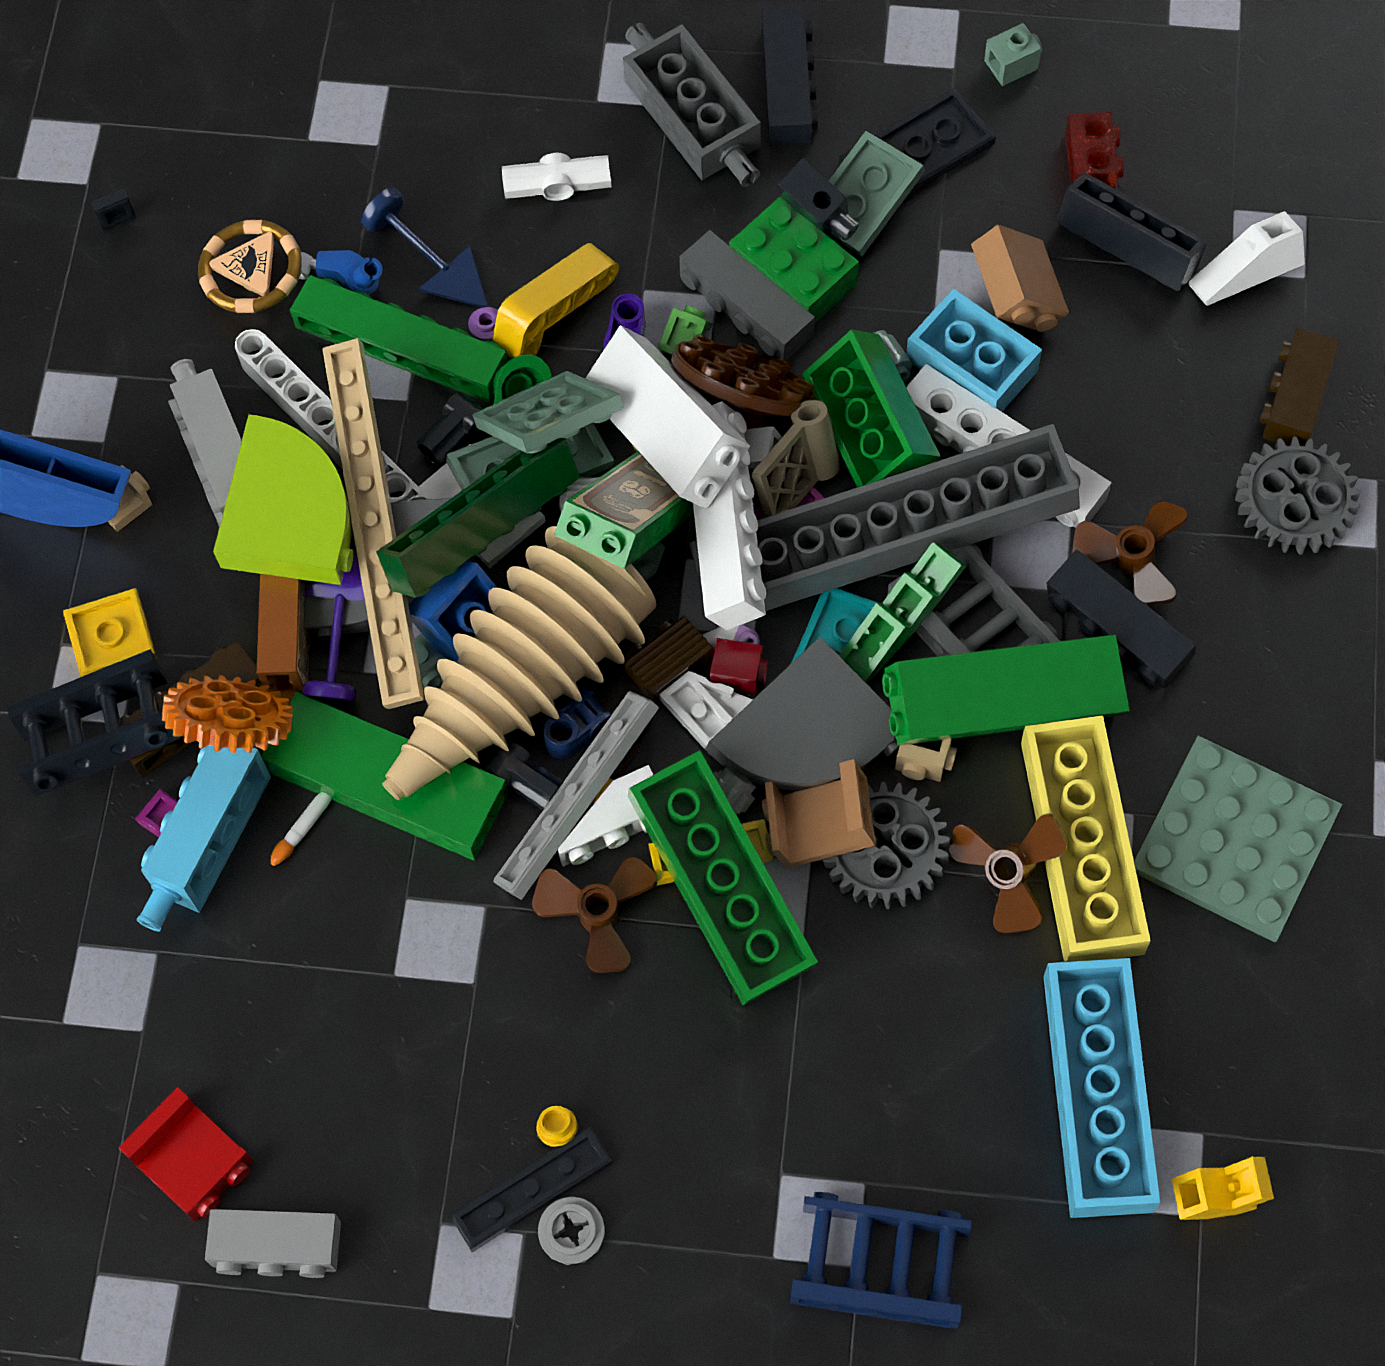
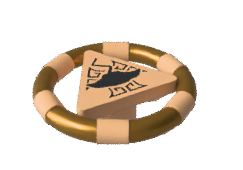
M264 220L240 221L219 231L204 247L198 264L199 283L206 296L225 310L236 313L259 312L278 304L295 287L302 268L301 249L293 235L275 223ZM243 234H263L215 258L231 239ZM275 238L280 241L289 259L287 273L275 289L269 293ZM211 269L262 297L256 299H235L223 294L212 277Z

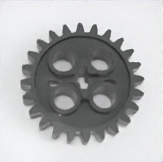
M1293 437L1290 446H1286L1281 438L1278 439L1275 450L1268 444H1264L1261 455L1253 452L1249 463H1244L1241 470L1243 476H1239L1236 487L1239 490H1237L1235 501L1242 503L1238 509V515H1249L1244 525L1245 528L1257 526L1258 530L1255 538H1261L1266 534L1270 537L1268 541V547L1270 548L1277 541L1282 542V551L1284 553L1288 551L1290 545H1296L1299 555H1302L1306 545H1309L1313 552L1317 553L1321 546V541L1330 548L1335 541V537L1344 538L1347 528H1351L1355 521L1353 515H1356L1360 508V504L1355 501L1358 500L1361 490L1353 488L1358 477L1353 475L1346 476L1351 464L1338 465L1339 452L1329 457L1325 454L1327 444H1323L1318 450L1313 449V440L1310 438L1306 442L1305 447L1299 445L1297 437ZM1296 469H1303L1307 471L1310 475H1301L1296 471ZM1264 486H1272L1276 488L1278 492H1269L1264 488ZM1317 498H1324L1331 503V505L1321 504L1317 500ZM1293 515L1300 520V522L1289 521L1285 516Z
M881 782L879 792L876 793L868 785L874 834L886 845L892 842L895 854L885 845L879 849L878 840L875 836V846L865 848L857 853L848 852L823 859L825 868H834L829 873L832 882L842 880L839 886L842 894L854 889V902L858 903L866 895L868 896L870 908L876 905L878 899H883L886 909H890L892 899L898 898L904 907L907 904L906 895L911 893L916 899L920 900L922 899L919 889L921 886L930 890L934 889L931 875L943 877V868L937 863H949V855L942 849L951 847L950 838L941 836L948 832L947 823L938 822L942 817L939 808L928 811L931 806V800L928 796L919 802L917 801L918 793L916 788H913L907 795H904L901 783L896 785L893 792H888L885 782ZM884 813L895 816L889 824L883 825L875 822L876 818ZM911 838H919L924 842L920 848L915 850L904 847L905 842ZM896 855L906 862L912 863V867H905ZM887 865L897 869L895 874L888 878H882L876 874L881 867Z

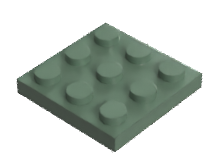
M566 371L472 415L476 428L525 453H537L544 450L548 446L547 443L558 438H568L576 435L580 431L579 428L590 423H600L611 418L612 413L624 408L619 393Z

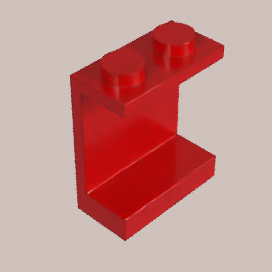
M178 1087L118 1147L194 1222L200 1216L203 1218L208 1216L210 1209H216L221 1201L219 1196L230 1185L234 1187L242 1182L250 1171L248 1166L253 1162L248 1153L230 1139Z

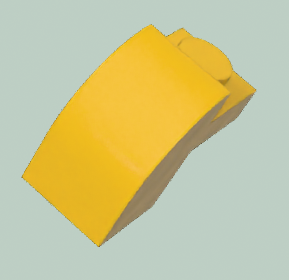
M1251 1157L1224 1168H1197L1171 1178L1180 1220L1210 1219L1241 1214L1257 1209V1204L1274 1199L1265 1157Z

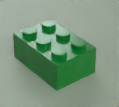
M781 197L775 200L729 242V246L811 313L815 317V323L858 284L859 261Z

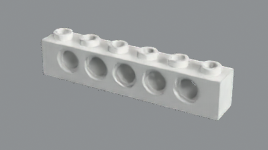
M927 364L906 387L928 432L934 440L942 446L952 447L961 454L1030 431ZM944 408L948 412L937 413L933 411V409ZM966 427H972L977 429L978 432L968 433L963 429ZM1066 454L1079 487L1080 509L1056 516V518L1062 524L1076 528L1082 521H1091L1107 500L1112 482Z

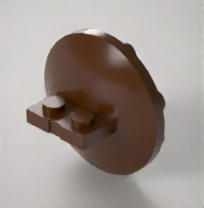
M694 335L692 341H682L674 348L671 363L676 371L698 389V392L711 405L722 401L735 412H739L746 422L747 429L766 427L770 416H791L801 406L802 402L815 400L814 385L790 371L791 364L780 358L772 357L769 360L757 355L758 350L751 345L738 343L737 347L715 343L705 336ZM756 361V362L763 363V364H760V366H759V365L755 364L754 362Z

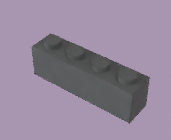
M711 230L706 232L679 257L680 278L689 289H697L703 294L714 310L717 312L723 311L728 315L740 332L744 334L749 333L758 341L762 350L768 355H775L787 361L814 336L815 317Z

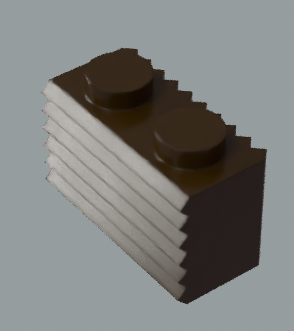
M683 615L677 621L670 619L664 622L657 629L656 637L647 644L634 645L627 652V659L624 660L625 673L647 698L657 705L660 702L659 694L688 671L699 673L701 669L712 662L713 647L702 636L701 632H698L697 628L688 621L687 617Z

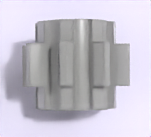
M726 766L719 773L715 771L713 774L735 814L745 813L755 800V797L751 795L756 788L753 785V781L737 773L730 766Z

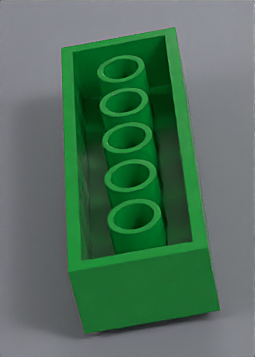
M700 750L629 788L627 796L743 1006L813 968L818 963Z

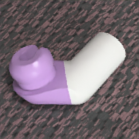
M739 625L729 630L719 627L702 634L711 643L713 650H715L717 638L757 645L760 642L756 631L744 625Z

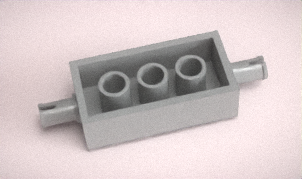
M182 359L175 362L171 367L177 382L170 384L175 398L168 402L220 527L242 440L212 368L197 374L193 361L191 359Z

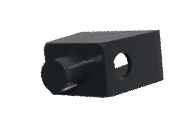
M802 158L778 184L781 198L827 236L833 231L844 241H847L858 229L859 224L848 215L849 210L846 197L805 159Z

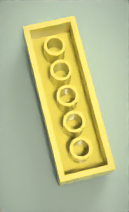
M1103 715L1025 726L1021 746L1036 821L1046 813L1053 814L1068 840V847L1063 855L1044 861L1064 962L1107 960L1144 955L1151 940Z

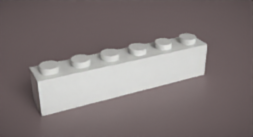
M722 401L712 405L745 439L744 433L747 427L743 416ZM748 450L708 509L693 503L705 617L725 630L766 615L764 603L766 589L761 578L760 565L762 564V555L757 544L756 531L758 530V522L753 510L752 498L754 497V488L749 476L748 465L750 464V455Z

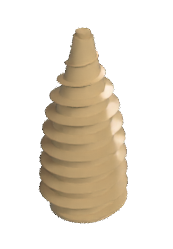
M557 526L547 528L545 541L548 548L534 545L526 550V561L529 569L518 566L508 569L507 580L511 591L502 588H492L489 590L488 601L493 614L482 610L471 612L470 622L475 637L460 633L453 636V646L459 659L457 662L448 659L438 660L437 669L443 683L440 689L431 686L424 688V696L429 706L423 717H414L413 722L416 729L407 744L402 745V752L386 773V780L382 783L384 788L394 798L400 800L403 796L409 797L419 788H424L425 784L446 771L450 773L451 768L468 758H472L480 763L477 752L492 744L509 751L504 735L519 729L531 736H535L530 721L532 716L541 712L554 719H559V714L553 700L561 695H565L578 702L582 701L581 694L576 685V682L585 676L598 683H603V675L597 663L605 657L618 664H623L624 656L618 644L624 639L635 644H644L645 638L639 624L656 608V600L651 589L633 565L630 564L623 569L554 536Z

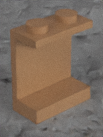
M855 759L839 763L841 780L786 795H782L773 782L765 783L766 799L762 800V809L770 827V833H766L765 836L766 845L770 855L776 856L786 869L876 845L867 777Z

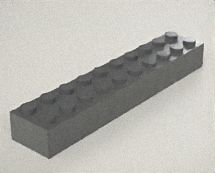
M1054 424L757 520V544L762 555V564L760 565L761 578L766 589V598L764 599L765 611L918 562L932 542H939L948 551H952L1080 509L1079 487ZM697 540L689 542V546L701 581Z

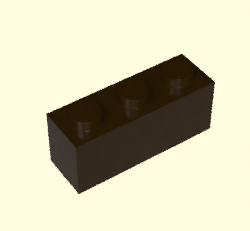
M1296 327L1292 341L1284 339L1278 358L1279 361L1285 362L1283 370H1275L1269 388L1270 392L1275 393L1273 403L1265 402L1259 421L1266 424L1262 438L1274 442L1281 438L1285 445L1290 446L1293 437H1297L1299 445L1305 447L1306 442L1313 433L1340 339Z

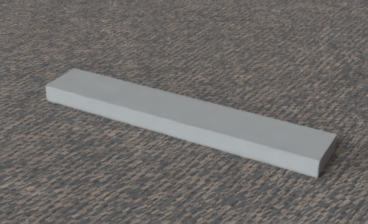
M631 691L627 693L493 880L495 884L520 900L523 899L659 709L655 703Z

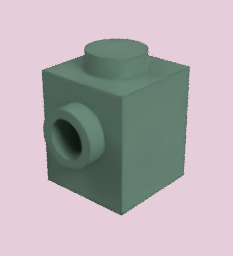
M1022 23L988 39L984 61L1000 84L1004 86L1038 69L1042 45L1038 36L1034 33L1031 34L1025 24Z

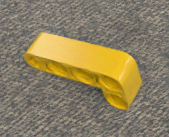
M592 243L585 244L505 299L496 316L492 341L506 350L507 356L511 359L525 354L536 356L541 346L544 331L607 288L618 274V263Z

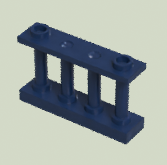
M814 1192L813 1197H804L803 1212L815 1214L807 1275L802 1276V1281L793 1280L790 1304L952 1329L958 1328L962 1305L953 1304V1298L949 1297L956 1236L968 1237L972 1221L963 1220V1214L954 1211H938V1216L838 1201V1195L828 1192ZM832 1217L857 1220L849 1281L844 1282L843 1287L827 1285V1279L823 1278ZM873 1223L898 1227L891 1286L886 1288L885 1293L869 1291V1285L865 1284ZM915 1229L940 1233L933 1293L928 1295L927 1300L911 1298V1292L907 1290Z

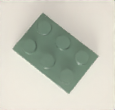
M865 131L829 180L846 197L849 210L848 215L859 224V227L847 241H844L833 231L828 236L858 255L863 256L925 172L924 166Z

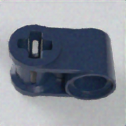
M585 688L580 691L582 701L578 702L571 699L568 704L558 711V720L549 717L545 722V748L554 759L567 760L573 757L596 738L614 713L612 710L607 711L595 698V692L591 688ZM560 732L571 735L565 741H557L552 738Z

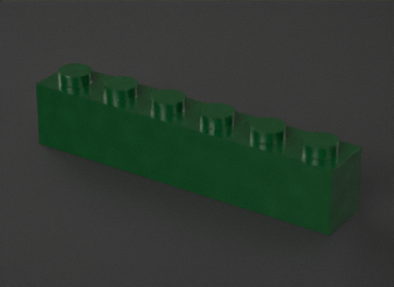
M558 438L547 443L548 446L537 453H525L518 450L376 551L391 590L415 598L427 594L435 583L445 576L457 572L461 564L472 556L483 553L487 549V545L498 537L513 531L516 524L527 516L539 512L542 508L541 506L550 499L565 493L568 490V486L580 478L566 438Z

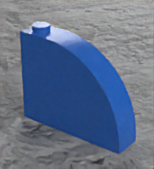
M0 429L1 513L49 525L67 527L95 526L115 517L130 479V469Z

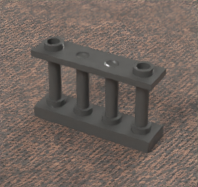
M975 543L950 552L967 565L965 569L978 584L943 611H931L915 631L937 656L975 652L1013 622L1029 637L1017 647L1060 642L1054 627L1047 621L1042 622L986 563ZM898 577L888 585V594L901 577ZM990 595L1003 611L967 639L960 638L958 640L949 630V624Z

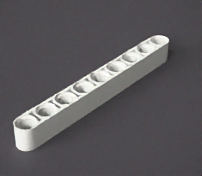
M255 329L245 330L240 333L235 341V349L244 371L342 468L331 400L264 333ZM259 350L257 354L248 355L252 351ZM279 373H282V374H283V375H282L281 377H279V378H272V376H274V375H276V374H279ZM304 396L307 397V398H306L305 400H303V401H300V402H296V401H295V400H296L297 398H299V397H304ZM323 420H331L327 425H318ZM382 451L389 496L397 491L404 492L400 497H390V503L429 500L430 498Z

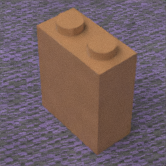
M997 224L971 244L998 319L1043 332L1055 327L1057 321L1069 314L1043 240Z

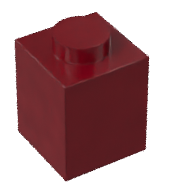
M717 638L710 670V682L715 684L721 683L734 688V692L756 695L758 682H766L769 660L763 659V645Z

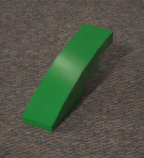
M932 542L910 573L904 572L883 603L875 604L839 656L868 684L921 625L967 565L939 542Z

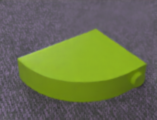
M249 414L213 551L220 568L341 585L344 572H350L353 562V550L350 549L352 521L348 500L334 464L316 442L298 429L271 418Z

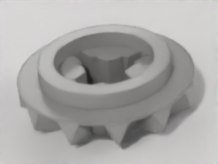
M566 1197L553 1202L543 1212L538 1225V1237L543 1250L551 1259L566 1265L585 1263L599 1251L605 1236L604 1222L598 1209L589 1201L578 1197ZM566 1215L574 1226L589 1224L578 1232L579 1246L577 1247L574 1242H571L569 1237L557 1238L565 1231L564 1216Z

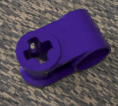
M631 293L622 294L613 301L609 326L604 338L603 351L620 325L644 337L646 328L644 303L637 295ZM625 314L636 315V317L632 319L621 318Z

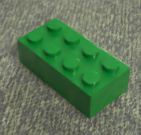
M851 329L802 373L805 381L814 385L815 400L821 401L828 408L837 447L857 488L931 464L941 457L879 334Z

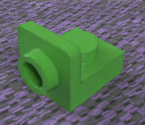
M686 305L684 311L673 307L657 349L673 354L676 345L682 341H692L694 335L704 336L706 329L710 330L713 323L704 320L706 312Z

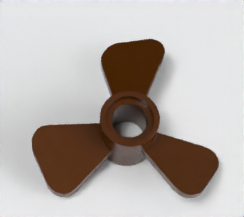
M1167 501L1158 502L1150 509L1143 526H1128L1118 536L1090 521H1082L1075 529L1072 553L1078 549L1098 566L1118 561L1120 569L1125 574L1133 576L1134 595L1147 606L1171 603L1176 598V590L1155 567V543L1185 524L1188 518L1187 511ZM1133 548H1141L1144 550L1139 554H1131L1128 552Z
M1050 813L1040 816L1022 843H1011L999 850L970 825L965 823L957 825L953 829L950 842L951 847H949L952 858L961 863L985 866L988 880L994 886L1000 888L993 917L994 928L1001 933L1031 930L1039 926L1043 920V913L1025 881L1033 875L1036 863L1057 858L1066 852L1068 840L1057 818ZM1005 857L1011 858L1017 866L1016 875L1009 873L1005 868Z
M635 857L628 858L621 864L608 886L591 884L582 891L558 871L546 869L539 876L532 906L536 915L542 918L579 915L581 924L590 932L586 953L588 967L597 973L624 971L629 968L631 957L614 930V926L619 918L618 904L650 890L655 886L657 878L655 872ZM597 902L605 903L608 906L607 911L602 915H592L588 912V908Z

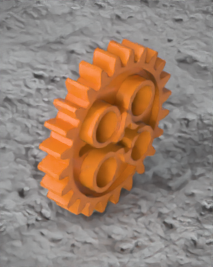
M220 675L218 680L204 676L202 682L189 678V684L178 682L177 688H169L168 695H164L162 721H166V729H173V736H185V743L198 741L199 748L201 749L212 745L215 752H219L225 747L229 748L232 753H236L237 748H243L245 751L252 753L253 746L267 750L268 743L277 746L279 745V739H287V733L291 732L293 707L288 706L289 699L280 698V691L269 692V685L257 687L255 686V680L243 683L240 677H235L233 681H229L223 675Z

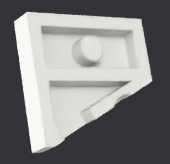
M690 671L659 694L660 701L704 749L709 741L753 700L735 693L734 688L721 683H711L706 677Z

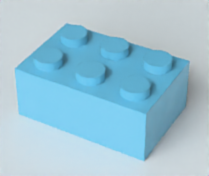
M953 288L908 338L906 354L917 369L921 370L925 364L929 365L1002 412L1038 372L1042 349Z

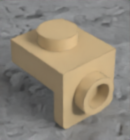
M952 739L943 740L939 752L912 744L900 745L895 770L902 771L904 776L911 779L923 780L928 778L940 782L944 769L952 770L957 748L951 747Z

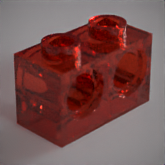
M1112 113L1069 114L1065 139L1071 184L1086 172L1116 189L1118 178H1123L1124 161L1122 156H1117L1116 147L1120 145L1119 126H1113Z

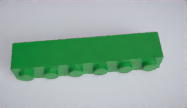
M309 275L290 308L295 328L335 344L358 338L363 343L366 356L490 404L495 396L493 393L494 377L497 371L508 362L506 350L493 341L487 340L483 342L475 339L462 329H449L439 325L428 316L421 315L418 317L405 312L397 304H384L374 300L363 291L356 290L353 292L345 289L329 278L319 279Z

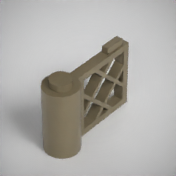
M809 400L800 404L801 406L791 414L792 427L751 473L764 518L796 508L818 480L831 479L841 469V459L828 408L821 401ZM794 445L791 461H788L791 448ZM786 467H789L784 487H781ZM800 469H801L803 478H802L801 481L797 484L798 477H799V473H800ZM773 470L772 478L769 485L767 476ZM782 493L779 507L776 509L779 494Z

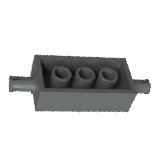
M636 23L639 33L631 26L627 30L625 37L636 50L623 57L625 83L699 178L704 180L728 166L742 187L750 186V183L746 180L747 178L752 184L755 183L761 173L746 155L761 147V122L682 24L657 39L651 36L643 23Z

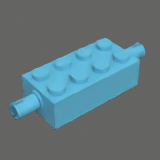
M208 745L200 750L197 759L198 766L192 777L188 776L183 781L177 805L173 811H168L164 816L160 827L161 834L154 846L148 847L142 858L141 865L143 868L141 871L153 889L142 913L137 918V921L143 926L160 932L174 902L200 913L271 779V775L256 746H253L252 753L245 751L243 748H237V752L232 753L229 748L225 747L219 752H215L212 745Z

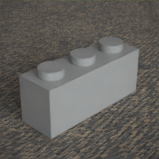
M210 1209L205 1260L212 1267H216V1272L219 1274L239 1275L242 1272V1268L258 1269V1274L263 1276H283V1270H300L299 1275L302 1277L323 1278L325 1277V1271L337 1272L341 1221L336 1214Z

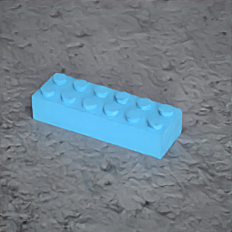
M1130 958L1048 963L1044 974V986L1070 1218L1154 1213L1160 1204Z

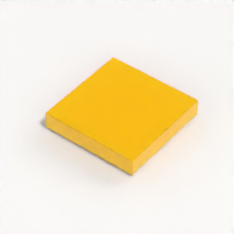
M136 588L63 610L81 677L151 649L157 659L140 595Z

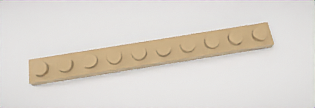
M356 338L324 347L322 350L383 706L391 709L425 699L407 595L391 590L376 554V551L396 538L364 347L363 343Z

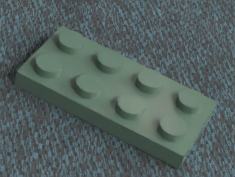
M593 423L579 428V433L566 438L580 477H591L613 468L614 459ZM492 436L447 454L446 462L461 490H463L519 449Z

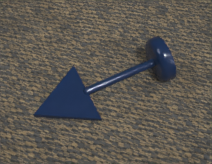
M390 187L383 190L369 203L361 217V225L365 229L377 232L392 224L440 269L418 291L481 308L488 307L470 246L447 264L397 218L402 209L403 196L396 188Z

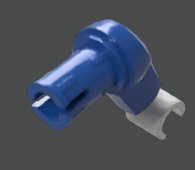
M351 250L318 251L316 259L301 252L302 268L299 279H307L311 269H315L317 276L320 278L332 279L333 281L340 282L348 290L353 292L360 290L370 295L379 285V277L382 275L383 268L380 261L376 258H372L369 262V257L364 259Z

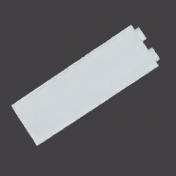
M620 325L585 379L620 394L624 408L612 413L609 419L680 497L708 509L750 445L676 371L673 365L647 338Z

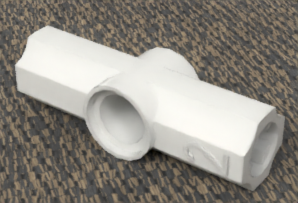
M551 153L543 156L538 163L502 166L505 199L543 195L548 200L560 201L571 197L574 191L611 188L608 155L570 159L566 154Z

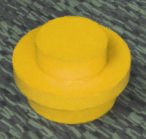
M561 1106L546 1108L540 1114L536 1124V1131L540 1140L546 1145L553 1147L562 1146L570 1142L578 1129L574 1114Z

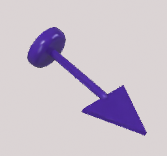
M352 542L350 544V549L353 550L352 567L350 572H344L342 584L336 585L313 581L303 595L335 599L326 681H307L303 685L302 695L307 697L356 701L357 691L355 687L349 684L336 683L344 601H365L358 557Z

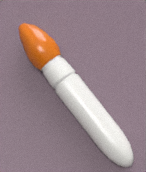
M320 792L291 827L285 838L275 845L271 855V865L276 866L293 853L294 847L302 840L331 802L332 798L329 795Z

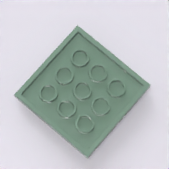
M1197 736L1134 860L1136 874L1276 943L1342 804L1205 738Z

